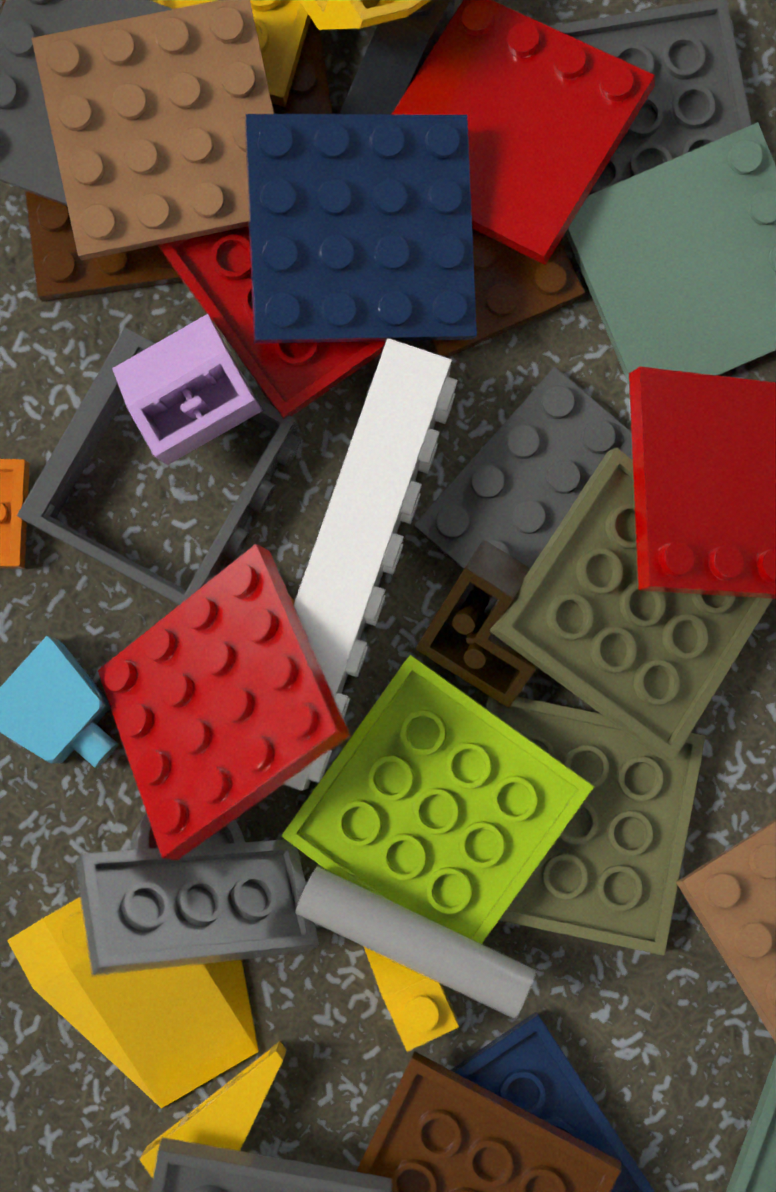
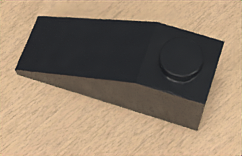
M431 0L405 18L378 24L339 114H392L452 19L455 0Z

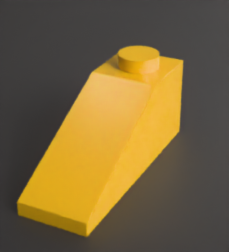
M281 1041L146 1147L139 1160L152 1178L162 1137L240 1151L284 1059L286 1048Z

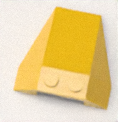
M81 897L7 940L32 988L161 1109L259 1052L242 960L92 976Z

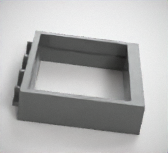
M124 328L19 510L17 517L180 605L219 574L227 557L234 561L238 558L250 532L244 529L253 511L261 514L265 510L276 488V485L272 484L270 480L279 464L287 467L292 462L302 439L296 436L299 430L296 418L289 415L283 419L275 407L256 398L263 411L248 420L274 435L187 590L56 520L124 400L112 368L155 344L137 333Z

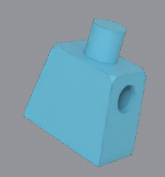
M46 636L0 687V733L52 764L62 763L75 750L94 768H98L118 746V743L97 725L111 709L108 699L66 646L58 639Z

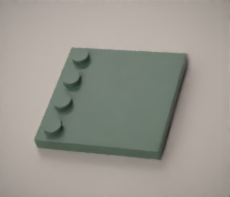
M758 122L587 196L565 233L628 384L629 373L640 366L719 375L776 350V165Z

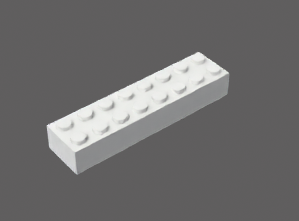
M387 338L294 603V608L343 719L350 701L348 696L341 694L348 675L358 677L368 649V646H366L367 642L360 640L366 623L376 626L386 596L384 595L385 589L378 586L383 572L393 575L403 548L402 541L404 536L398 535L397 531L401 521L408 524L412 522L421 494L419 492L422 484L415 482L418 471L426 474L429 473L440 434L439 431L433 430L436 421L443 424L446 423L454 401V391L458 381L449 377L452 359ZM329 750L284 784L303 791L309 788L311 780L319 783L327 769L332 750Z

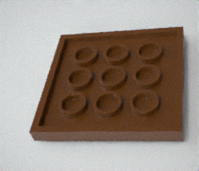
M414 1051L356 1172L391 1178V1192H610L621 1171V1161Z

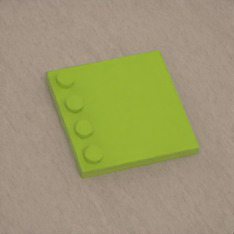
M409 655L281 836L327 871L482 944L592 791L594 785L416 657Z

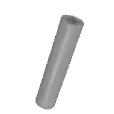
M318 866L310 876L295 911L296 914L514 1019L517 1018L537 971Z

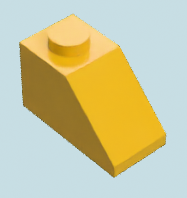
M364 947L383 1000L407 1052L459 1028L457 1016L441 983Z

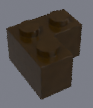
M483 539L415 649L510 708L537 666L491 633L490 629L502 618L531 568Z

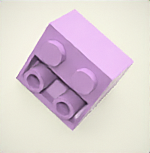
M208 314L112 368L125 404L154 457L167 465L263 411Z

